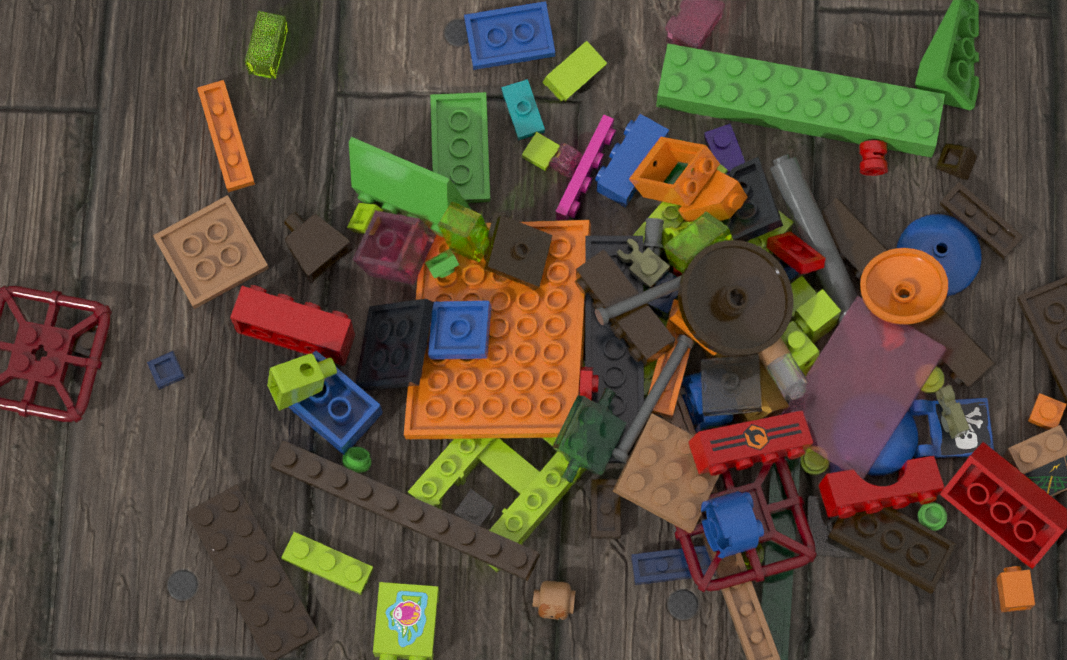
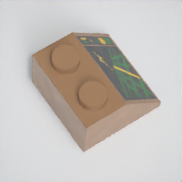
M1061 425L1009 447L1004 453L1003 458L1051 497L1067 491V437Z

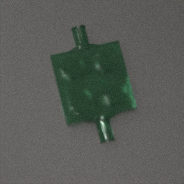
M604 388L598 403H594L585 396L577 395L552 446L553 449L562 453L569 462L561 477L566 481L573 483L579 468H586L590 472L602 476L612 455L611 453L627 424L609 410V406L616 395L613 390Z

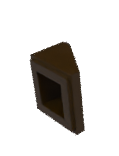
M945 143L936 169L960 179L968 180L977 156L970 147Z

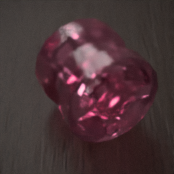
M561 143L557 148L558 154L550 159L549 165L561 175L572 178L575 173V167L580 163L583 155L572 146Z

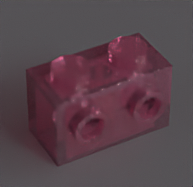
M683 0L680 5L681 12L677 17L672 16L665 27L667 31L666 42L673 45L701 49L724 15L725 4L719 0Z

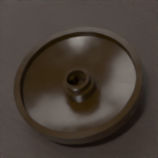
M727 240L706 247L688 263L680 279L678 303L685 325L702 345L721 355L747 357L769 348L784 334L792 317L793 292L785 270L769 252L749 242Z

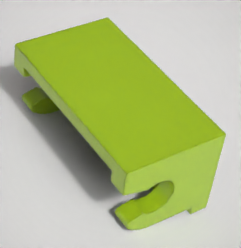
M586 41L549 73L543 80V84L560 101H566L606 66L607 62Z

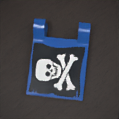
M987 398L956 400V403L959 402L970 429L963 436L952 439L950 433H947L943 428L941 422L943 408L938 401L913 400L912 404H909V413L911 416L928 415L932 444L919 445L915 452V459L934 456L935 459L969 457L982 442L994 450Z

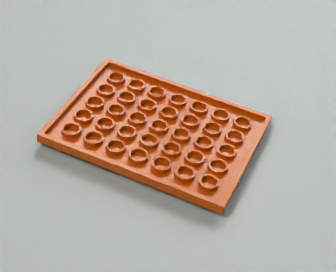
M589 220L521 222L552 235L540 287L536 290L484 270L486 263L484 252L489 245L488 234L491 223H465L461 226L456 238L447 234L445 237L438 236L429 230V226L422 225L416 300L428 299L433 302L490 301L492 307L487 359H430L428 356L429 327L420 384L418 386H409L407 391L404 436L406 439L578 437L580 372L583 366L585 333V295L579 290L575 280H577L576 269L585 263V236L591 235V223ZM450 248L459 265L454 267L455 271L443 278L439 276L434 279L425 262Z

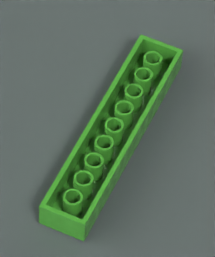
M667 44L656 107L855 144L879 140L887 143V150L932 158L937 144L945 94Z

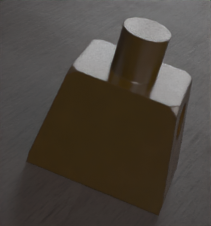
M294 212L284 221V224L292 232L285 239L287 247L310 283H313L352 250L350 241L316 214L304 221L297 212Z

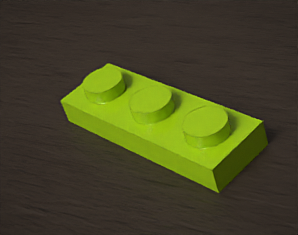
M296 532L293 533L282 555V560L362 595L374 570L372 566Z

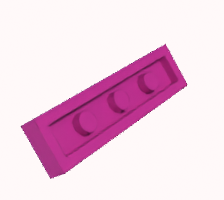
M603 115L555 211L557 221H568L569 217L574 218L580 207L578 199L582 192L587 193L592 183L590 174L593 168L599 169L604 158V154L601 152L605 144L610 145L616 134V130L613 129V118Z

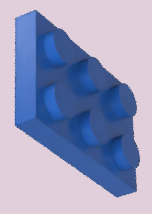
M546 1L464 15L473 70L555 57V47Z

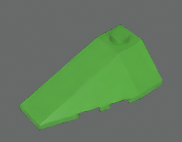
M975 0L952 1L920 62L915 86L919 90L945 94L943 104L967 110L974 109L979 89V77L974 76V63L979 62V53L975 51L974 38L979 35V4Z

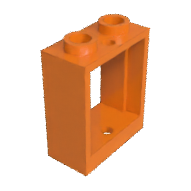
M660 137L629 180L644 198L689 207L720 163L706 145ZM678 162L688 164L674 184L663 183Z

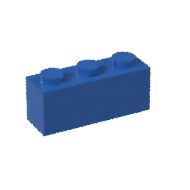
M639 114L636 121L631 120L624 131L625 139L622 144L616 143L609 156L612 160L607 167H601L595 178V181H597V192L625 208L637 191L629 178L659 138L669 137V129L642 114Z

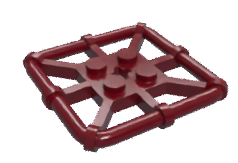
M2 286L0 288V320L5 303L7 302L19 323V329L14 344L0 341V350L11 352L8 368L0 374V387L14 378L28 381L21 402L0 397V409L17 412L22 417L32 415L61 422L75 421L78 423L83 419L82 416L88 407L97 371L101 370L103 364L100 360L110 327L111 309L108 305L97 301L62 295L61 291L53 290L52 292L21 286ZM14 297L49 303L44 325L28 322ZM60 306L94 312L69 330L55 327ZM98 324L89 358L71 356L76 338ZM44 347V351L48 352L47 356L41 357L40 361H37L35 354L37 350ZM69 364L86 368L76 404L64 385ZM39 384L54 386L66 405L67 411L35 405L34 400Z
M780 457L774 463L787 496L786 500L768 505L766 503L761 485L773 463L763 465L754 483L736 488L728 468L726 472L720 474L725 491L711 494L708 500L736 491L741 493L749 492L753 500L754 506L752 510L755 518L761 521L764 529V536L759 537L758 544L772 540L797 553L799 556L761 566L756 549L754 548L746 551L752 569L711 580L722 558L718 557L721 553L718 550L706 574L703 575L691 539L692 536L704 533L702 523L697 524L691 533L675 526L676 532L674 534L676 540L681 543L691 577L695 584L699 586L698 590L705 592V590L718 591L754 580L757 583L764 581V577L800 568L809 562H814L817 554L815 552V542L802 507L804 501L802 496H799L785 457ZM791 510L803 545L776 531L770 514Z

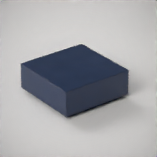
M174 351L147 362L159 390L185 379Z

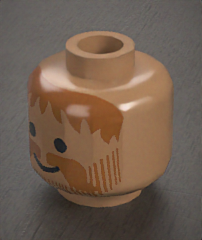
M544 581L541 584L540 590L534 589L532 607H538V614L542 618L565 620L568 614H573L576 591L571 590L570 584L566 582Z

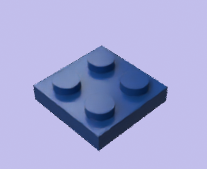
M490 301L434 302L428 349L430 359H487L492 307Z

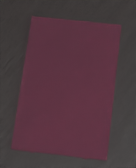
M857 296L788 403L789 407L781 415L803 411L813 440V444L808 448L837 465L841 470L854 469L864 480L947 348L907 324H895L877 317L867 308L863 299Z

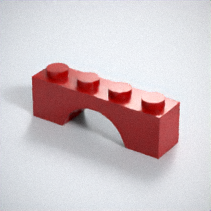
M934 456L907 460L898 472L897 483L890 486L872 485L864 481L854 469L826 474L818 485L828 517L839 516V518H848L862 511L872 514L881 511L884 507L893 506L894 509H900L914 502L928 504L935 501L940 492L945 488Z

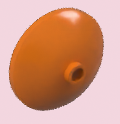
M911 248L891 249L877 255L865 267L860 281L861 296L867 308L877 317L895 324H914L930 318L943 306L948 293V278L942 265L931 255ZM901 295H906V296H908V297H907V298H901L900 296H901Z

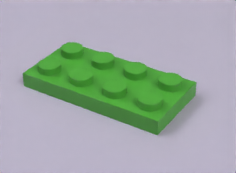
M486 92L430 95L433 172L449 178L467 203L490 202Z

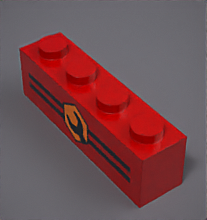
M797 411L700 431L688 443L698 474L710 472L711 476L726 472L728 468L736 467L737 470H744L753 466V463L762 461L763 465L778 461L780 457L788 456L789 459L799 458L805 455V450L813 444V440L803 411Z

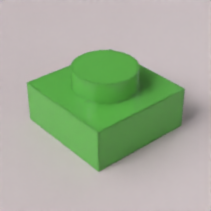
M450 248L425 262L434 279L439 276L443 278L455 271L454 267L459 265Z

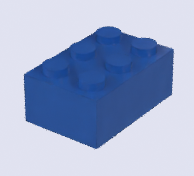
M317 350L313 352L317 363L326 359ZM336 367L337 374L325 378L321 392L288 408L344 455L383 412L381 405Z

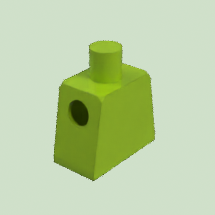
M791 321L781 336L791 354L780 365L799 385L820 368V353L794 321Z
M308 354L271 367L267 386L278 410L285 409L321 392L325 378L337 374L336 366L331 358L317 363L314 355Z

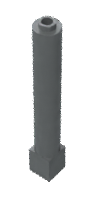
M789 154L773 160L775 166L771 167L770 171L801 240L826 258L824 268L815 271L824 291L841 310L838 319L840 326L838 328L851 357L858 356L882 345L883 343L869 313L866 314L797 158H790Z

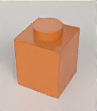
M1020 566L1004 568V572L1000 573L996 578L1001 612L1031 610L1035 605L1030 570H1021Z

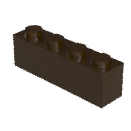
M604 249L576 269L577 280H575V284L584 295L588 293L595 301L592 303L595 309L599 307L607 308L639 294ZM647 303L609 319L612 323L610 328L619 340L624 338L630 346L628 351L636 362L642 361L646 367L674 347L675 338Z

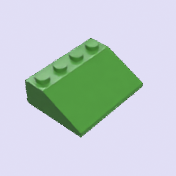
M351 137L349 140L351 185L358 194L357 198L365 204L376 203L381 205L383 211L393 216H397L398 213L406 216L405 219L415 226L420 227L421 224L429 226V230L438 236L445 237L447 234L456 238L471 208L449 178Z

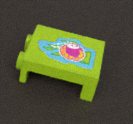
M379 582L373 646L375 657H380L379 660H397V658L433 660L437 603L439 602L438 586Z

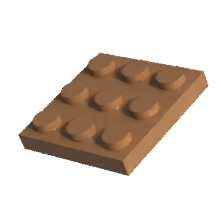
M228 195L153 235L194 309L269 269Z
M652 413L634 445L613 492L691 533L694 531L701 516V505L704 501L708 500L719 475L711 476L710 472L698 474L688 443L693 435Z

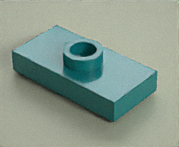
M528 79L501 87L518 141L532 137L536 132L539 134L545 133V128Z

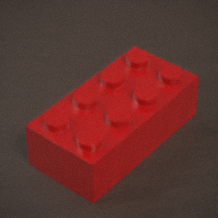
M251 285L250 288L241 287L230 317L236 332L306 355L313 354L317 350L326 359L331 358L335 364L345 366L355 338L352 321L348 319V315L339 311H332V313L322 311L320 306L310 302H305L302 305L294 302L292 297L285 294L273 296L267 294V290L255 285Z
M984 442L969 456L940 493L942 497L1031 569L1035 567L1067 528V509Z

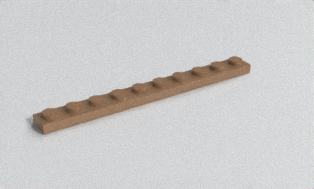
M679 392L673 417L662 416V418L694 436L696 434L682 394ZM714 485L711 494L718 493L716 485ZM706 511L701 513L697 524L707 519ZM702 533L703 542L712 562L717 551L713 552L705 533ZM741 553L722 558L715 571L717 579L747 570ZM752 582L722 589L747 660H781Z

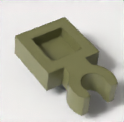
M629 238L627 245L633 249V252L631 254H624L619 249L617 256L623 262H631L632 265L629 268V272L647 288L651 289L667 273L670 266L649 248L642 254L636 241Z
M951 385L939 388L940 391L935 392L943 408L941 417L943 428L947 433H950L952 439L961 437L970 429L959 402L956 403Z

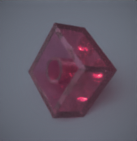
M375 210L353 261L369 276L414 285L436 234L419 218Z

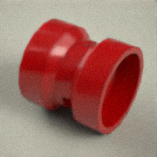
M870 140L859 144V154L862 156V161L860 162L861 174L878 176L888 172V162L885 160V155L888 152L886 142Z

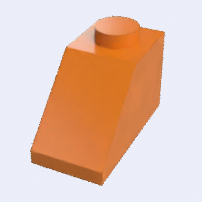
M716 169L690 206H681L678 211L685 222L692 221L699 227L730 219L741 208L748 197L739 181Z

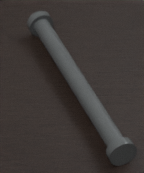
M681 276L607 308L599 307L595 309L597 320L601 325H605L613 317L678 290Z
M679 334L676 339L678 343L618 449L614 448L611 455L619 461L627 463L629 459L628 453L687 349H691L694 345V341L689 337Z

